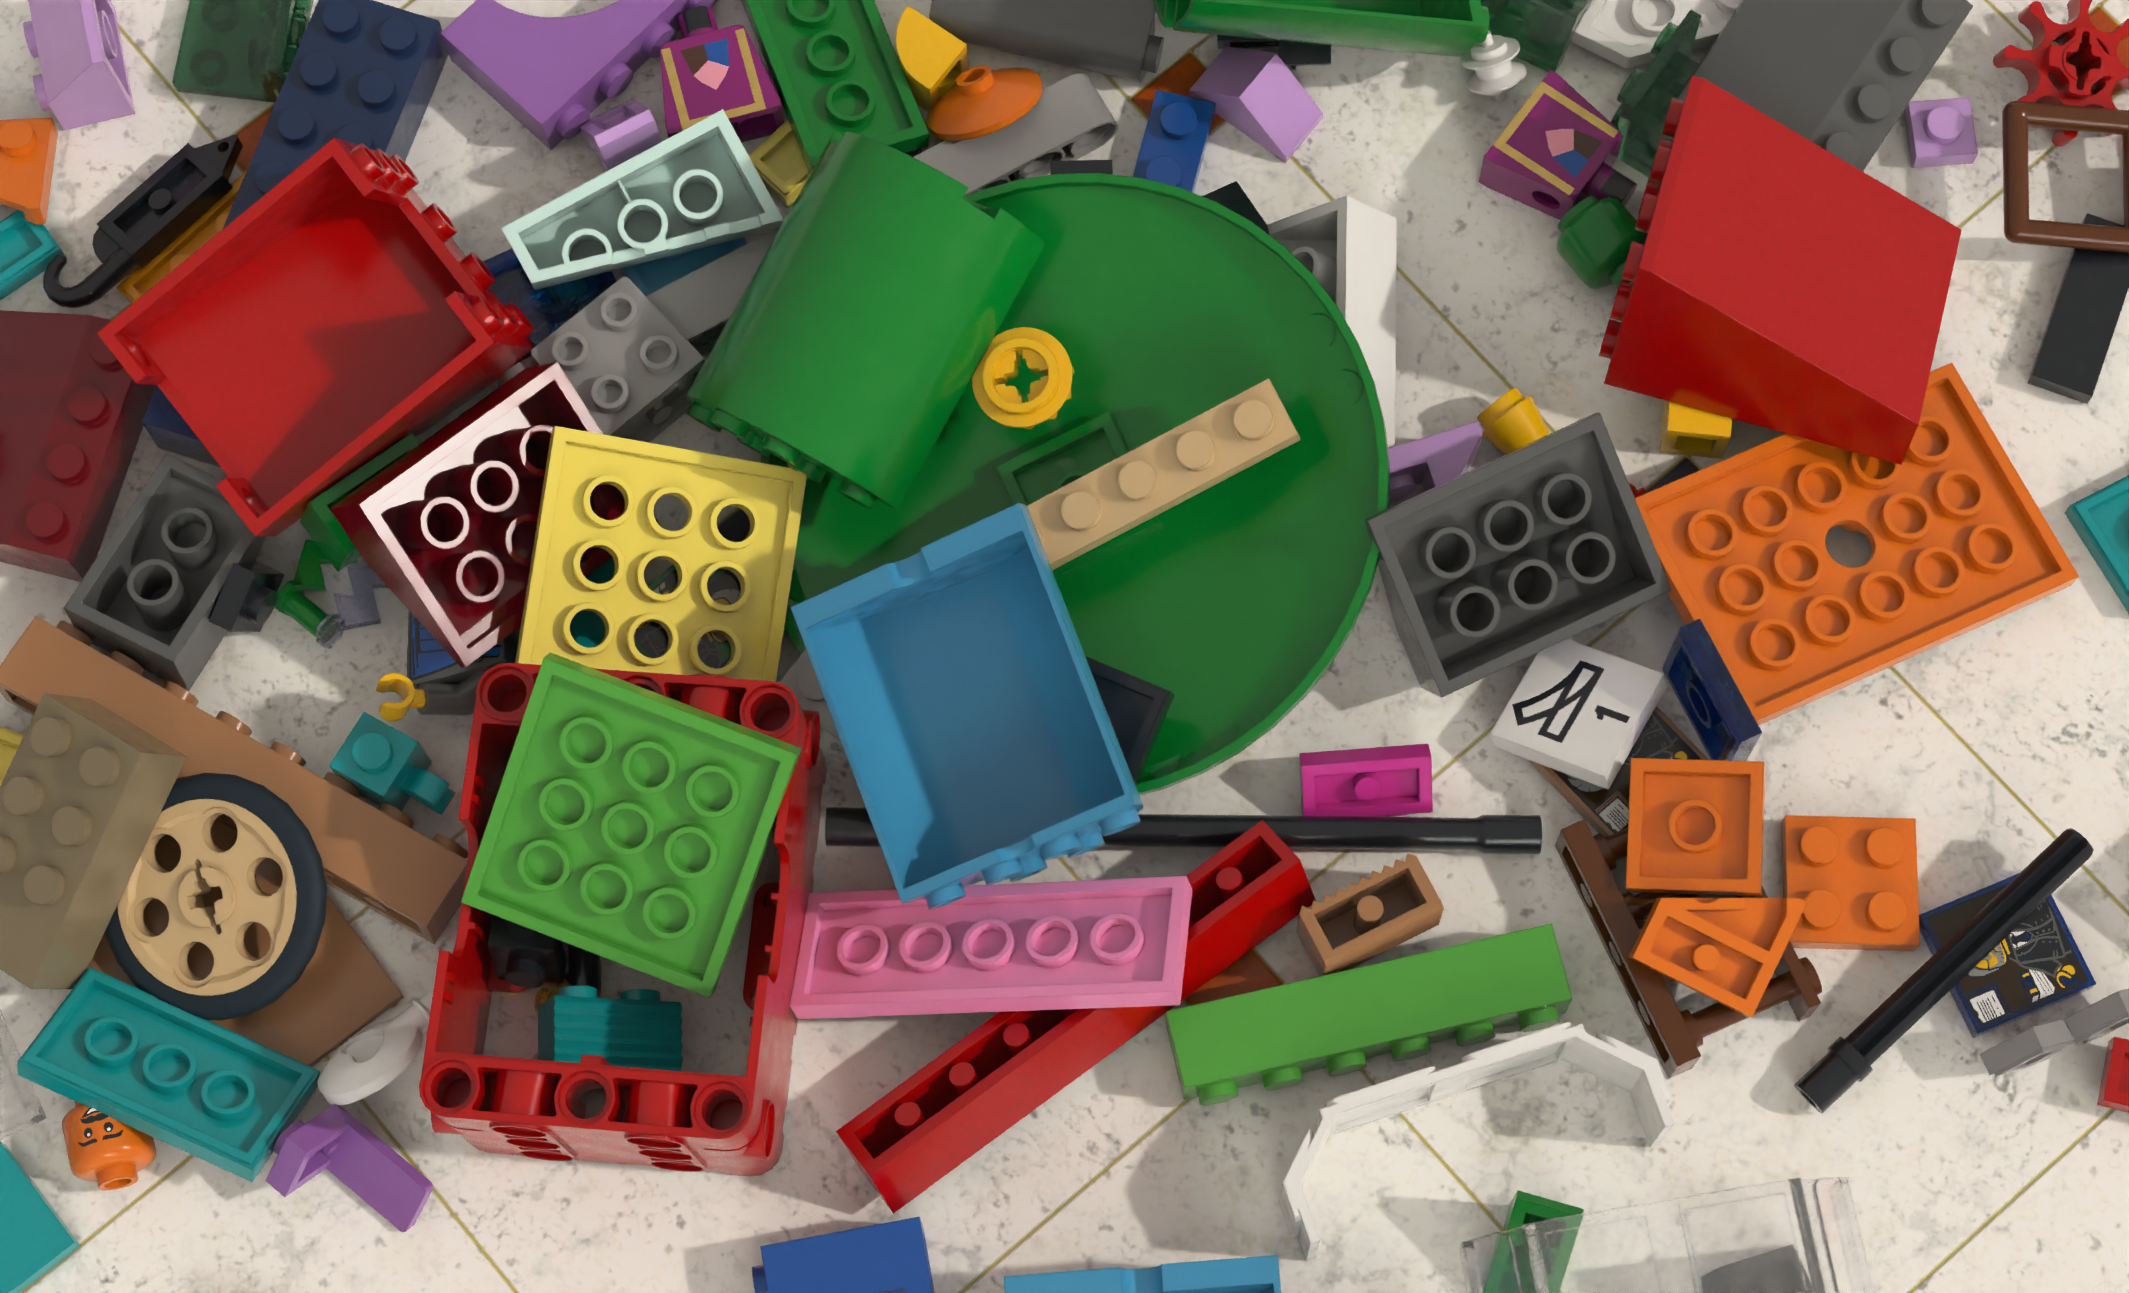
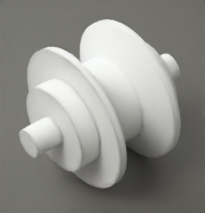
M1488 30L1487 37L1483 43H1476L1466 54L1460 56V63L1464 68L1475 70L1466 81L1468 90L1476 94L1495 96L1497 101L1506 99L1508 97L1507 92L1520 83L1527 73L1526 67L1522 63L1511 61L1520 51L1519 42L1514 38L1491 35V31Z

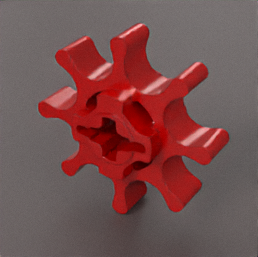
M2070 0L2067 3L2068 22L2067 24H2058L2047 17L2040 2L2034 1L2018 14V21L2029 29L2033 37L2032 50H2022L2013 45H2008L1993 57V64L1997 68L2012 67L2024 74L2028 82V91L2026 96L2019 98L2017 101L2117 109L2112 101L2113 88L2122 87L2129 90V68L2125 67L2117 56L2118 43L2129 36V19L2117 26L2112 32H2103L2093 26L2089 19V8L2092 0ZM2055 129L2052 143L2057 147H2062L2077 136L2078 131Z

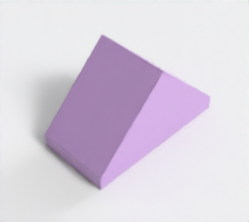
M1230 46L1225 47L1189 90V95L1193 98L1216 103L1215 114L1285 163L1323 119L1321 110L1278 54L1274 52Z

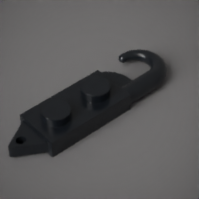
M232 135L197 148H193L187 143L97 223L99 228L93 235L92 243L95 255L102 264L78 285L64 287L60 284V272L67 263V257L64 254L57 255L48 264L43 275V288L48 298L61 307L79 308L88 306L102 298L137 266L141 269L145 267L233 188L228 180L243 147L237 135Z

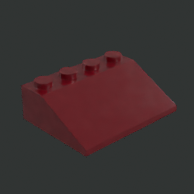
M0 310V562L81 582L97 558L144 426L142 420L157 387L156 385L136 384L99 337L97 332L112 320L92 315Z
M558 362L525 368L330 508L367 565L460 667L470 665L521 626L552 428L559 426L603 434ZM609 484L598 485L593 489L590 496L591 508L600 518L614 520L623 513L625 507L624 497L616 487ZM598 547L587 549L580 560L582 574L585 577L612 557L610 553Z

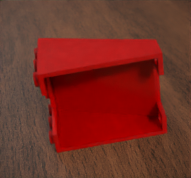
M1692 75L1685 100L1672 97L1662 135L1673 137V140L1660 138L1650 177L1648 178L1640 205L1635 230L1647 233L1644 244L1634 241L1631 243L1621 279L1633 282V284L1620 281L1610 318L1619 321L1609 319L1599 352V356L1610 359L1604 384L1902 465L1919 425L1961 229L1704 78Z
M333 138L97 332L136 384L156 385L160 388L229 478H224L216 487L255 537L277 536L302 518L311 500L409 434L413 433L415 437L419 436L497 381L510 367L532 356L531 351L536 347L528 337L534 331L528 318L513 302L510 301L505 306L490 288L496 282V279L489 268L473 252L465 256L451 238L458 231L450 218L435 203L427 207L413 188L419 184V180L410 167L397 154L389 158L381 149L371 150L361 142L356 145Z

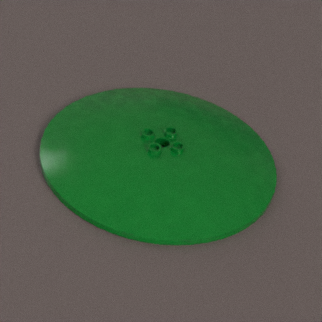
M1103 173L1053 174L1015 180L966 196L983 206L1002 208L1046 243L995 336L1009 329L1030 327L1045 331L1056 338L1065 348L1075 371L1072 376V398L1064 402L1057 412L1056 419L1046 420L1037 424L1032 430L1017 427L1005 428L991 419L981 409L973 393L971 378L898 511L877 500L871 510L855 503L837 491L841 482L826 474L820 484L807 478L784 626L799 655H801L806 648L791 607L884 564L894 563L911 557L920 552L921 547L1017 503L1027 506L1269 378L1301 438L1300 441L1052 570L1085 656L1175 694L1136 784L1140 796L1166 789L1201 775L1242 752L1273 729L1307 696L1333 663L1356 624L1370 592L1379 562V550L1373 538L1372 542L1370 540L1365 519L1389 509L1390 462L1385 421L1375 382L1360 345L1338 306L1314 275L1284 245L1250 220L1213 200L1185 189L1139 177ZM1020 355L1021 365L1018 366V376L1008 379V383L1003 384L1015 386L1026 402H1028L1027 394H1030V384L1040 380V377L1044 375L1042 373H1033L1023 360L1022 355ZM771 454L770 458L761 455L760 463L788 467L786 461Z

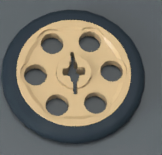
M201 773L177 778L104 932L117 963L138 989L206 1020L222 1021L250 1015L278 1000L299 980L316 952L326 915L327 887L322 859L308 828L288 803L265 786L231 774ZM222 814L230 816L237 827L236 842L227 851L219 849L211 836L212 825L217 817ZM166 834L176 839L181 850L180 861L172 871L163 869L155 856L156 845L159 839ZM266 858L276 861L283 875L280 888L272 895L262 891L256 880L257 868ZM211 887H220L223 898L218 899L214 906H205L203 895L210 892ZM154 898L163 902L169 912L168 926L159 935L153 934L147 929L143 916L146 905ZM254 922L265 926L271 938L270 949L261 959H256L250 955L244 943L245 932ZM198 942L207 945L214 957L212 971L204 979L195 976L188 965L190 949Z

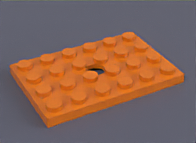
M1953 363L1930 372L1919 425L1902 465L1794 435L1784 434L1635 498L1668 579L1671 590L1667 594L1694 641L1701 625L1704 627L1757 726L2071 586L2079 577ZM1839 525L1851 532H1863L1871 545L1872 552L1868 562L1863 566L1851 568L1834 561L1825 545L1827 532Z

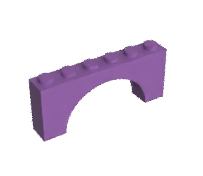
M476 0L440 34L451 61L546 147L552 150L563 139L568 140L581 132L579 126L588 122L590 114L607 98L613 99L623 93L631 83L634 73L647 60L660 57V47L667 42L675 41L677 32L681 30L678 17L682 12L698 6L713 8L717 0H619L593 12L569 17L550 18L519 13L506 8L494 0Z

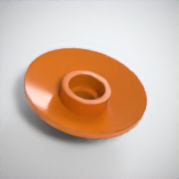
M988 66L970 68L961 73L956 79V85L943 94L930 108L926 117L927 126L933 136L946 141H962L988 135L1012 124L1028 113L1040 100L1043 93V83L1040 76L1028 68L1010 67L990 70Z

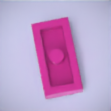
M1429 744L1299 753L1303 816L1377 817L1433 812L1432 760Z

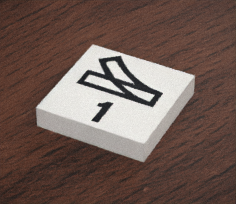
M1566 639L1537 653L1490 733L1494 747L1609 790L1667 689L1665 675L1662 672Z

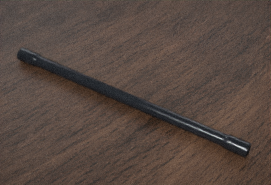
M826 808V846L880 847L866 808ZM1138 814L1141 820L1140 823L1111 835L1103 836L1102 834L1105 842L1102 846L1226 847L1263 820L1289 848L1476 850L1484 854H1540L1542 846V822L1540 815H1481L1476 818Z

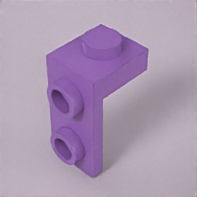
M335 1104L306 1124L300 1120L295 1121L280 1135L273 1147L277 1157L265 1180L282 1196L286 1197L327 1169L401 1232H406L415 1225L433 1190V1184L430 1180L342 1106Z

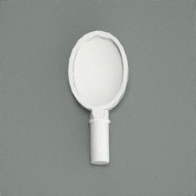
M434 988L419 1000H413L412 1005L395 1019L375 1024L357 1033L333 1054L317 1081L319 1091L328 1103L345 1105L364 1099L392 1082L410 1065L422 1047V1033L428 1029Z

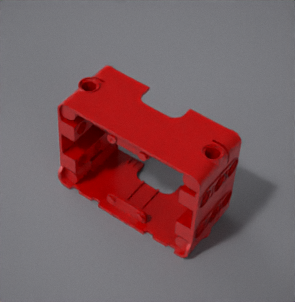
M521 663L497 664L483 674L477 685L458 817L465 826L468 835V860L463 894L541 665ZM593 668L802 748L773 824L775 828L774 844L780 855L779 883L762 885L756 891L754 897L743 987V1000L747 1007L754 1011L749 1023L752 1030L746 1076L611 1066L603 1056L582 1054L580 1063L484 1056L492 991L520 993L527 988L518 987L506 980L498 979L488 949L492 914L461 903L458 931L453 952L439 950L421 1080L419 1083L420 1097L424 1106L431 1111L432 1129L435 1133L461 1135L478 1150L488 1153L521 1155L549 1161L581 1160L653 1166L681 1172L714 1171L738 1176L763 1175L772 1170L778 1163L784 1142V1115L788 1101L793 1038L796 1035L798 1021L790 1007L808 896L809 893L813 892V865L815 852L817 851L823 784H825L827 771L826 759L820 748L821 725L819 712L802 710L793 691L784 684L774 681L734 679L709 674L677 675ZM591 1089L605 1090L606 1102L602 1111L592 1118L585 1119L586 1104L580 1097Z

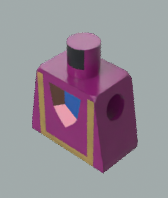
M707 6L693 7L682 12L678 17L683 38L667 42L660 47L665 126L668 137L674 136L722 109L741 143L773 134L785 123L780 99L745 27L733 25L718 29L713 9Z
M1552 70L1549 71L1484 155L1479 183L1487 188L1559 220L1575 205L1589 196H1595L1598 200L1609 197L1616 198L1625 206L1637 187V183L1612 168L1618 157L1623 139L1619 129Z

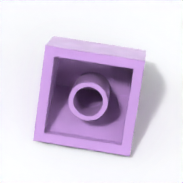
M28 0L32 21L24 22L23 28L32 57H39L42 74L33 76V82L41 109L43 111L52 110L64 130L135 114L116 11L111 0Z

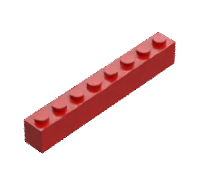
M1263 820L1186 875L1193 891L1181 1001L1298 916L1302 906L1309 908L1313 901H1316L1300 859ZM1176 1005L998 1012L838 1129L836 1133L859 1169L894 1214Z

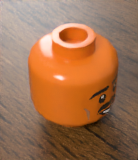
M74 1101L75 1107L62 1120V1129L73 1175L82 1180L97 1181L100 1190H116L136 1183L138 1181L137 1172L149 1166L156 1157L154 1138L94 1108Z

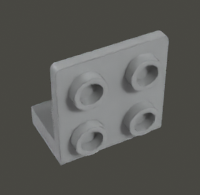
M628 277L620 278L531 351V355L538 365L553 362L559 363L604 435L648 443L690 409L692 404L686 400L685 396L705 362L703 356Z

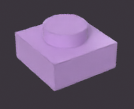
M1970 97L1912 101L1908 103L1904 116L1912 168L1974 163L1978 155Z

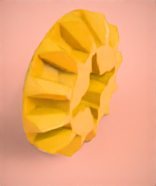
M1013 328L993 338L972 376V388L979 406L991 419L1005 428L1017 427L1032 430L1037 424L1046 420L1056 419L1057 412L1064 402L1072 398L1071 385L1072 376L1075 371L1065 348L1052 335L1036 328ZM1020 355H1022L1023 360L1033 373H1042L1044 375L1040 377V380L1030 384V394H1027L1028 402H1026L1015 386L1003 384L1008 383V379L1018 376V366L1021 365Z

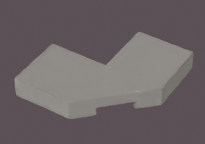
M2129 988L2117 991L2064 1019L2031 1027L1984 1051L1980 1056L1989 1075L1994 1074L1996 1077L2028 1068L2049 1059L2051 1055L2065 1048L2072 1047L2082 1041L2085 1044L2128 1024Z

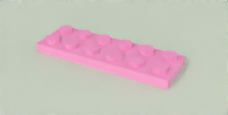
M1187 876L973 885L964 887L967 896L929 910L926 899L902 904L897 889L809 893L790 1007L797 1019L1180 1005L1193 890Z

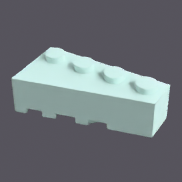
M722 109L505 225L501 229L535 290L771 231L780 227L784 219Z

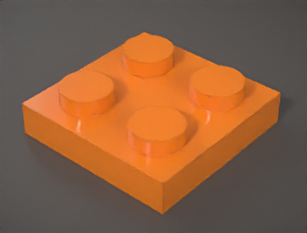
M1631 758L1626 871L1627 891L1761 897L1765 762Z
M1785 815L1781 821L1783 898H1800L1808 902L1790 938L1793 948L1916 951L1920 946L1916 818Z

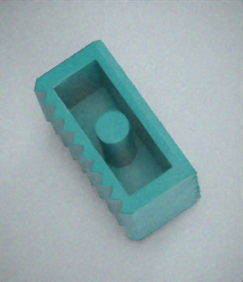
M566 986L559 988L557 996L553 995L538 1007V1060L580 1063L582 1054L603 1056L611 1066L683 1071L681 1068L683 1062L681 1055L683 1048L681 1042L683 1035L681 1030L683 1021L681 1017L682 1005L680 1002L660 1001V992L651 989L627 990L621 993V999L597 998V989L591 986Z

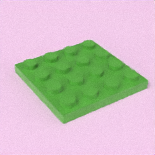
M550 652L543 658L461 903L711 998L718 985L772 834L777 812L792 778L802 748Z

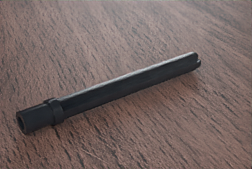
M2072 828L2066 829L1845 1039L1839 1037L1828 1047L1829 1052L1794 1084L1795 1088L1807 1102L1823 1114L1856 1081L1861 1082L1873 1071L1871 1065L2090 858L2094 849L2087 839Z

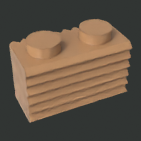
M1407 853L1405 862L1396 859L1393 868L1384 865L1382 873L1372 871L1370 879L1360 877L1359 884L1349 883L1346 891L1337 888L1335 897L1325 894L1323 903L1314 900L1311 909L1302 906L1296 933L1319 976L1349 970L1439 925L1444 907L1417 856Z

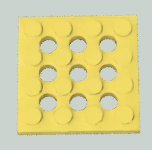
M555 426L551 431L515 663L541 665L543 658L551 652L596 669L677 675L709 674L734 679L776 682L806 486V474L788 467ZM609 484L620 490L624 497L625 507L619 518L605 520L594 513L590 505V496L596 486ZM665 495L675 496L685 504L688 517L686 524L681 530L669 531L662 528L656 522L654 506L660 497ZM734 506L747 514L750 521V530L743 541L732 542L720 534L717 528V517L724 507ZM593 547L602 548L613 557L615 571L608 582L602 584L593 583L582 574L580 560L587 549ZM655 558L666 559L676 568L678 582L671 593L657 594L646 585L644 570L650 560ZM717 569L731 571L740 582V595L732 605H721L715 602L708 593L707 582L709 576ZM580 611L596 613L605 625L604 638L596 647H583L575 642L571 635V621ZM651 621L660 624L668 635L667 649L658 658H649L642 655L635 646L634 634L638 626L643 622ZM707 632L720 633L730 644L731 656L727 664L722 668H710L699 658L698 643Z

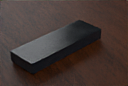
M2088 213L2081 223L2124 227V225ZM2073 248L2027 382L2028 384L2088 404L2093 396L2129 289V253Z

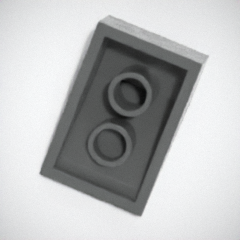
M166 453L64 606V610L73 626L84 632L92 640L93 645L110 653L118 651L137 662L144 670L166 681L176 683L189 691L226 632V629L209 622V619L233 563L255 564L266 536L255 537L216 487L222 481L221 479Z

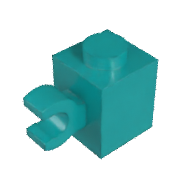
M363 712L329 765L336 775L354 785L360 791L359 795L379 806L381 803H387L400 811L403 810L411 797L425 807L442 815L456 794L448 788L450 785L448 782L427 771L432 761L418 741L366 712Z

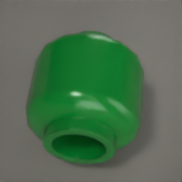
M1589 196L1568 211L1559 222L1557 228L1561 234L1557 241V251L1579 278L1590 288L1597 289L1613 283L1618 289L1620 281L1631 283L1621 278L1632 241L1644 244L1647 233L1635 230L1637 220L1618 199L1609 197L1598 200L1595 196Z

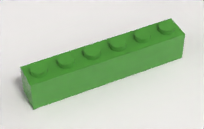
M1551 923L1166 1011V1028L1183 1099L1187 1100L1198 1097L1200 1105H1213L1238 1097L1237 1088L1263 1082L1266 1091L1279 1090L1301 1083L1303 1081L1301 1073L1323 1068L1328 1069L1330 1076L1349 1074L1367 1067L1366 1058L1391 1053L1393 1061H1404L1430 1053L1432 1051L1431 1043L1453 1038L1456 1039L1457 1046L1460 1047L1486 1042L1496 1036L1494 1029L1519 1024L1522 1032L1544 1029L1560 1022L1558 1014L1566 1013L1572 1001V996Z

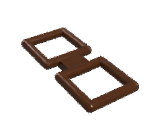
M2011 101L2007 103L2002 111L2004 235L2006 239L2017 244L2129 253V110ZM2028 127L2122 135L2124 227L2029 219Z

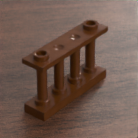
M1584 819L1561 829L1555 847L1667 1077L1670 1079L1694 1067L1701 1057L1698 1047L1703 1045L1704 1037L1749 1017L1718 1002L1692 1014L1688 1009L1679 1011L1668 989L1674 986V980L1628 958L1640 933L1639 929L1643 927L1644 920L1647 919L1656 898H1696L1701 894L1641 892L1633 896L1628 891L1621 893L1611 871L1616 869V861L1627 857L1628 828L1606 838L1601 833L1593 836ZM1762 886L1761 897L1736 896V898H1768V896ZM1789 940L1774 971L1776 977L1770 979L1754 1015L1788 1001L1799 1022L1810 1017L1821 1004L1817 996L1822 993L1819 976L1807 957L1798 958Z

